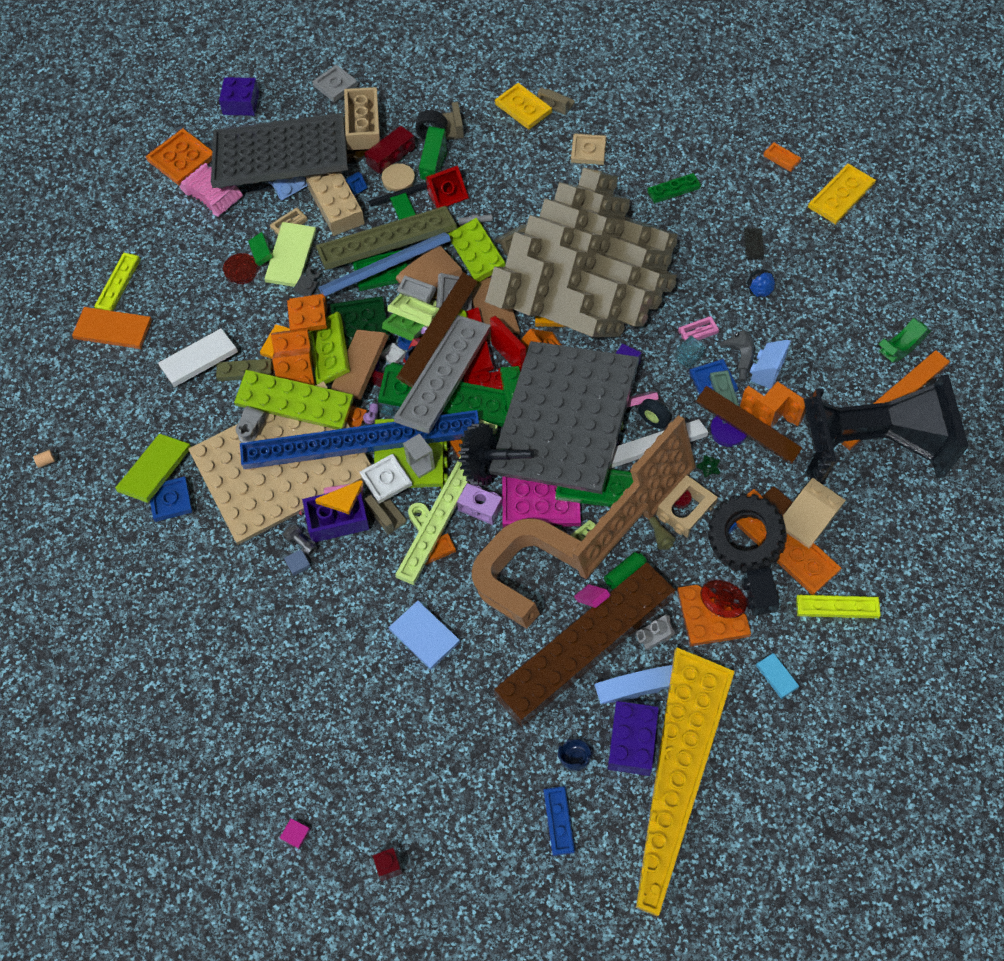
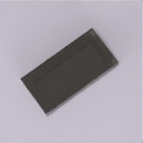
M744 228L746 260H763L762 228Z

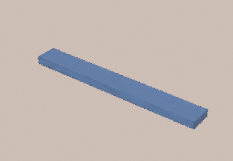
M444 232L318 287L320 293L324 296L332 294L447 243L451 240L450 236Z

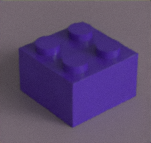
M224 77L219 98L223 115L255 116L259 97L256 78Z

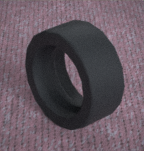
M424 110L417 116L415 130L421 138L426 139L428 127L423 123L427 122L434 123L440 128L445 129L446 133L447 119L442 113L435 110Z

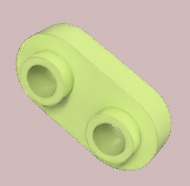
M414 503L408 509L409 518L418 532L430 512L422 503ZM416 513L422 514L421 516H415Z

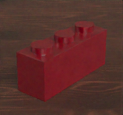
M400 125L365 152L366 164L378 174L383 173L387 167L400 161L402 157L416 147L414 135Z

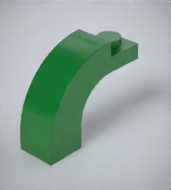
M913 318L894 338H883L879 343L882 347L879 352L892 363H895L913 351L932 330L920 320Z

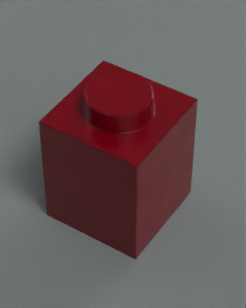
M394 847L372 855L381 881L403 874Z

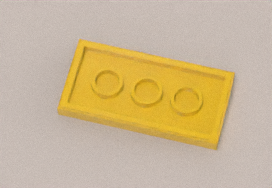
M847 164L811 200L808 208L832 223L837 224L870 190L876 180L852 165Z

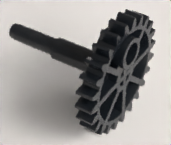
M476 423L468 426V430L463 431L465 436L461 437L463 443L459 444L461 451L458 454L461 455V458L458 462H462L460 470H464L463 476H467L466 481H470V484L475 486L488 485V483H492V478H496L495 475L489 472L492 460L534 458L535 455L533 450L496 449L499 441L495 440L497 434H493V428H489V425H485V423Z

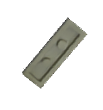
M258 359L217 363L216 371L217 381L242 380L246 370L272 376V360Z

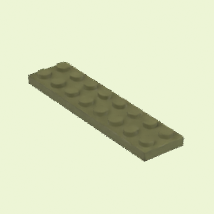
M443 206L316 245L325 270L379 253H385L392 249L401 248L408 244L417 243L444 232L449 233L456 230L457 227L447 207Z

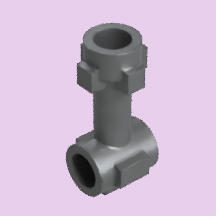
M297 525L289 526L284 531L283 537L289 543L296 541L303 547L301 551L305 555L311 556L316 552L317 546L315 542L305 540L300 535L302 531Z

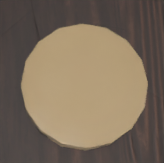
M397 163L390 165L383 171L381 177L383 186L390 192L391 190L396 192L411 187L415 182L413 169L405 164Z

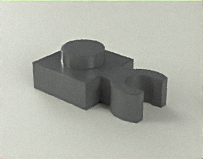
M311 266L308 267L305 275H301L293 288L294 291L303 296L311 295L317 285L315 280L320 275L319 271L316 275L311 274Z

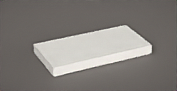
M219 329L160 361L158 364L173 387H176L238 351L224 331Z

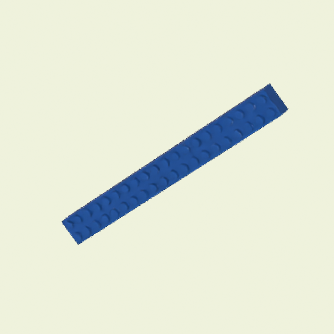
M473 410L440 415L429 434L395 422L244 442L240 443L241 465L243 469L401 448L404 447V442L419 433L427 444L458 440L465 436L463 431L468 430V426L479 423L478 412Z

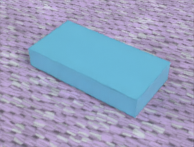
M774 653L756 664V667L781 699L799 688V685Z

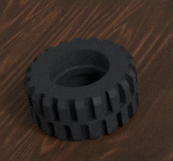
M740 494V498L737 499L734 496L730 497L728 503L723 501L719 505L720 509L713 512V519L709 520L708 538L716 557L724 566L730 567L735 572L738 570L742 571L744 574L749 570L770 568L771 563L777 562L780 559L779 555L784 552L785 542H787L786 526L778 508L774 504L771 505L766 498L759 499L758 495L754 494L751 497H747L746 494ZM747 517L760 520L765 525L767 531L766 539L761 546L751 551H741L730 543L729 529L736 521Z

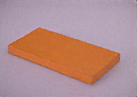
M84 307L72 337L77 340L141 349L152 319L149 316Z

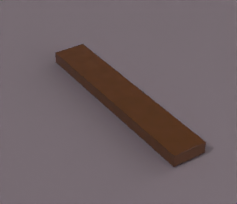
M705 386L695 403L789 464L794 462L802 450L801 446L708 386Z

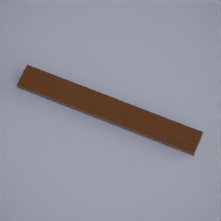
M462 272L396 378L411 388L413 387L478 281Z

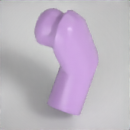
M370 404L369 412L363 415V420L366 424L375 423L379 405Z

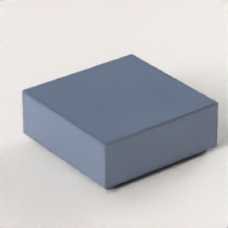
M302 549L284 558L293 576L311 567L306 556L301 551Z

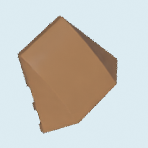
M441 246L422 253L396 276V280L401 283L404 276H408L433 285L436 291L432 299H437L438 274L444 273L460 277L462 269Z

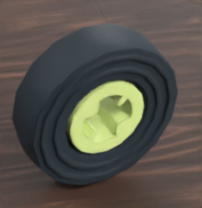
M645 399L638 408L639 414L645 422L655 428L662 429L666 427L671 419L667 409L653 399Z

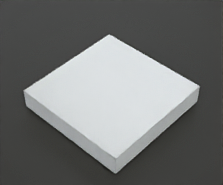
M393 454L359 472L378 504L412 486L411 480Z

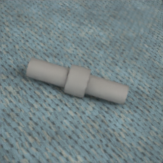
M475 214L472 217L458 218L459 225H463L476 217L480 223L492 222L493 218L492 215L479 216Z

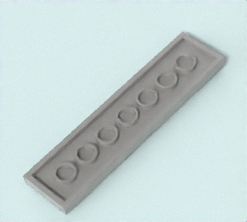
M457 315L394 416L395 423L428 434L431 432L491 331L489 324Z

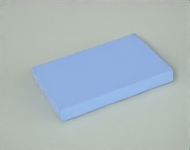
M419 601L414 603L389 626V630L430 670L460 643V640Z

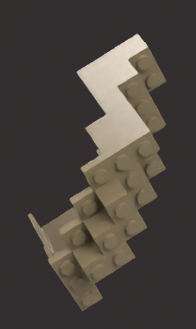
M583 168L578 185L559 182L555 199L544 198L540 216L529 215L525 233L514 232L505 267H494L485 302L501 309H514L529 316H541L590 337H620L624 331V323L634 327L644 326L648 319V310L658 309L662 302V293L672 292V289L675 287L677 275L668 272L667 268L672 260L671 255L677 244L678 234L625 217L629 210L630 199L613 194L617 186L618 176Z

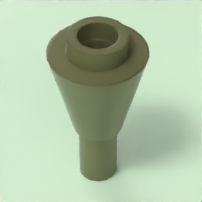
M656 517L650 518L649 522L654 529L658 549H670L675 542V537L660 525Z

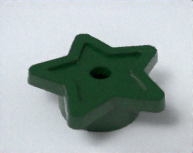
M704 455L703 461L696 465L698 469L703 471L705 478L710 474H720L717 467L720 462L719 459Z

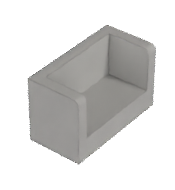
M420 433L403 443L406 461L418 478L435 469L432 449Z

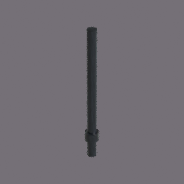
M460 170L461 176H465L464 170ZM427 181L369 200V205L373 207L390 201L391 197L403 193L409 195L427 189Z

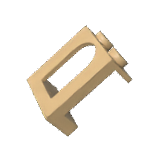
M686 475L657 508L656 515L660 521L672 526L676 533L688 538L690 530L708 510L712 511L716 506L718 497ZM688 490L692 498L699 502V505L687 517L678 518L672 513V506Z

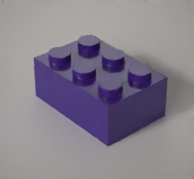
M361 491L350 514L316 504V498L325 494L302 499L311 541L319 542L370 530Z
M616 701L607 770L645 776L651 775L658 707Z

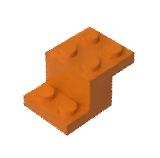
M323 294L287 300L290 330L308 328V331L327 329L326 298Z
M308 328L271 333L274 350L272 361L275 377L315 386Z
M778 381L765 396L748 386L743 392L740 408L771 428L782 416L788 422L799 426L806 412L804 399Z

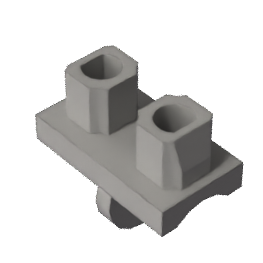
M664 615L637 631L636 635L639 643L644 644L645 650H650L658 644L670 640L671 636L675 635V631L670 625L669 615Z

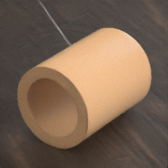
M50 450L33 456L38 468L55 462Z

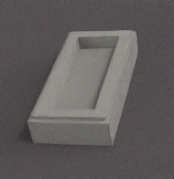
M404 276L397 289L399 294L407 297L411 296L428 304L436 291L435 286L408 276Z

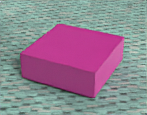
M290 819L280 839L300 849L310 832V828Z

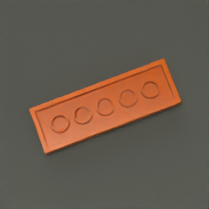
M755 489L747 494V497H751L754 494L758 495L759 499H763ZM747 517L736 521L737 527L758 546L763 544L767 531L765 525L760 520ZM787 534L785 550L779 555L780 559L776 562L811 595H815L842 569L816 544L813 543L810 548H807L789 534Z

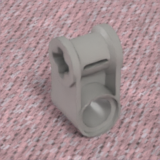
M249 406L245 407L242 417L236 426V433L241 443L255 441L260 428L265 422L266 412Z

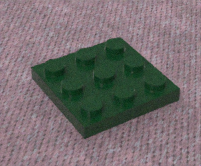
M382 296L330 304L331 315L335 312L341 314L347 350L357 330L384 332L388 335V331L382 329L383 322L386 320ZM389 336L385 344H390Z

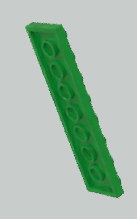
M385 367L378 403L401 407L411 391V387L396 378L400 372L399 369ZM460 382L441 415L477 410L479 421L484 420L503 427L507 416L504 392L500 389Z

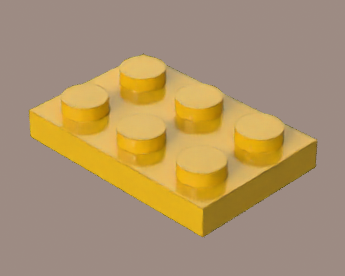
M519 83L495 99V105L528 130L552 113V107Z

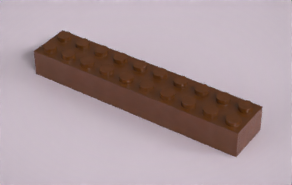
M646 562L609 593L610 597L598 607H592L499 684L494 689L495 698L515 721L523 727L673 600L675 589Z

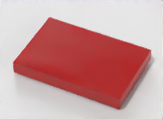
M497 316L491 317L492 345L512 367L519 366L521 372L526 357L525 345Z

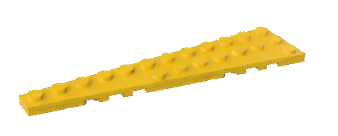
M676 648L674 651L636 908L655 916H659L735 672L680 648Z

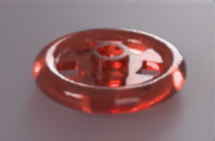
M711 580L706 582L701 588V600L705 607L713 614L723 618H737L746 611V597L734 584L724 580ZM712 588H714V589H716L717 591H716L715 593H713V592L710 591V590H711ZM734 599L738 600L739 604L733 603Z

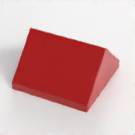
M458 165L426 177L428 194L436 208L449 206L469 198Z

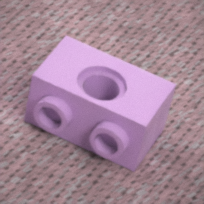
M467 483L457 501L458 511L493 525L502 508V497L495 492H487L480 486ZM478 501L485 502L483 504H477Z

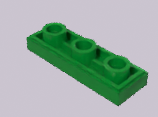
M692 173L649 187L647 192L655 204L698 190L701 184L695 174Z

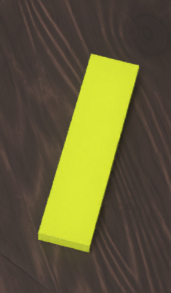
M123 252L94 306L95 309L114 311L141 260L139 256Z
M796 596L797 616L880 618L881 616L879 597Z

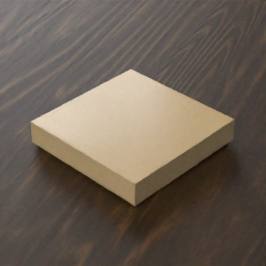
M574 134L571 163L604 165L606 136Z

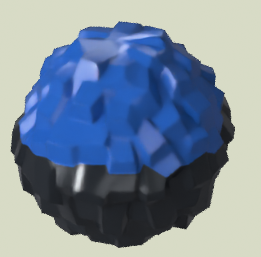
M762 269L750 274L747 285L753 296L766 297L774 290L775 280L772 272Z

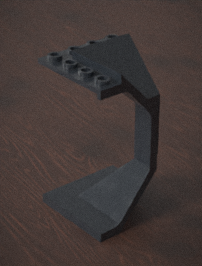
M949 374L941 375L933 385L886 403L840 408L822 402L823 388L815 389L812 397L804 399L816 451L804 475H810V480L814 478L821 484H824L836 463L834 448L845 441L888 438L929 460L933 464L936 478H944L969 447Z

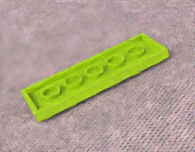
M246 370L234 404L243 408L249 406L269 414L337 430L344 429L354 396L340 391Z

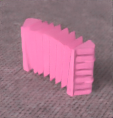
M206 163L196 169L194 173H191L189 177H186L179 186L187 196L192 194V197H195L196 200L203 201V204H206L209 210H212L213 215L218 217L223 212H226L234 203H237L243 196L235 185L224 188H212L211 167L208 168Z

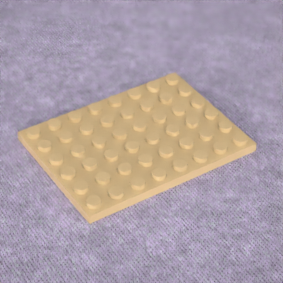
M324 381L315 385L318 387L327 388ZM266 413L265 422L260 428L255 441L336 429ZM347 421L344 428H350ZM237 425L188 449L237 545L299 514L300 511L303 512L302 499L321 495L326 487L352 484L359 480L363 481L359 472L371 466L365 453L243 469L240 455L241 442L236 433Z

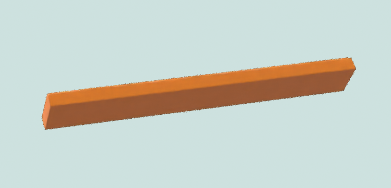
M935 350L873 404L890 402L920 390L948 366L950 361ZM845 441L841 444L850 451L860 441Z

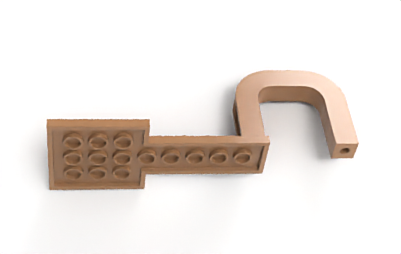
M677 416L670 422L666 430L656 438L651 447L646 449L643 456L632 465L630 471L634 482L623 492L618 501L612 504L611 509L599 519V522L587 533L582 542L539 519H522L504 527L480 552L473 563L472 580L482 600L526 629L540 615L533 601L496 580L500 571L517 552L528 546H536L577 569L580 576L587 579L642 514L647 519L654 517L661 502L686 475L689 476L696 468L685 418Z

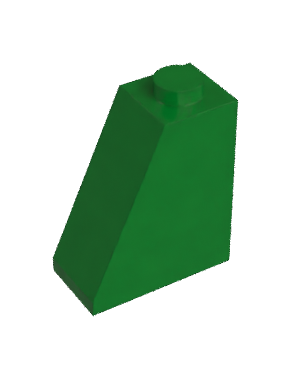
M429 126L419 165L420 179L426 180L427 176L440 172L447 155L445 129Z

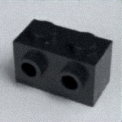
M763 568L746 571L741 582L743 590L748 595L746 597L747 608L751 609L753 616L776 613L780 603L771 569Z

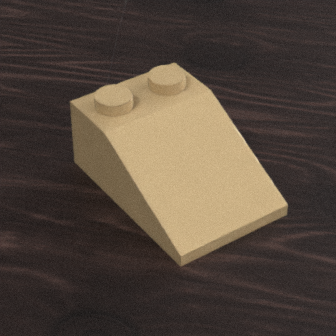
M812 478L782 516L786 526V533L807 548H810L837 515L846 500Z

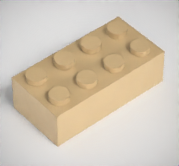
M377 87L344 89L347 150L370 149L380 141Z
M329 172L323 175L314 174L306 177L308 189L333 236L365 224L362 209L341 172Z

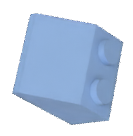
M790 340L767 343L764 350L760 349L756 358L758 362L757 364L753 363L750 370L752 382L769 389L773 387L785 361Z

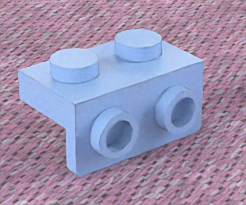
M303 176L268 181L269 184L273 185L280 200H284L308 186L306 177Z

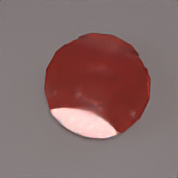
M239 253L232 255L225 261L223 272L229 282L241 285L252 281L256 277L258 265L253 256Z

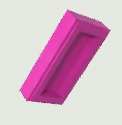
M588 584L574 598L579 603L596 608L610 597L607 589Z

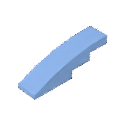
M672 665L643 670L596 683L595 688L600 704L637 699L640 695L658 693L662 689L669 688Z

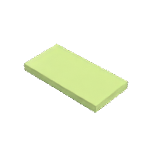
M282 222L272 253L273 258L270 259L265 275V282L295 287L299 278L304 273L315 237L316 227Z

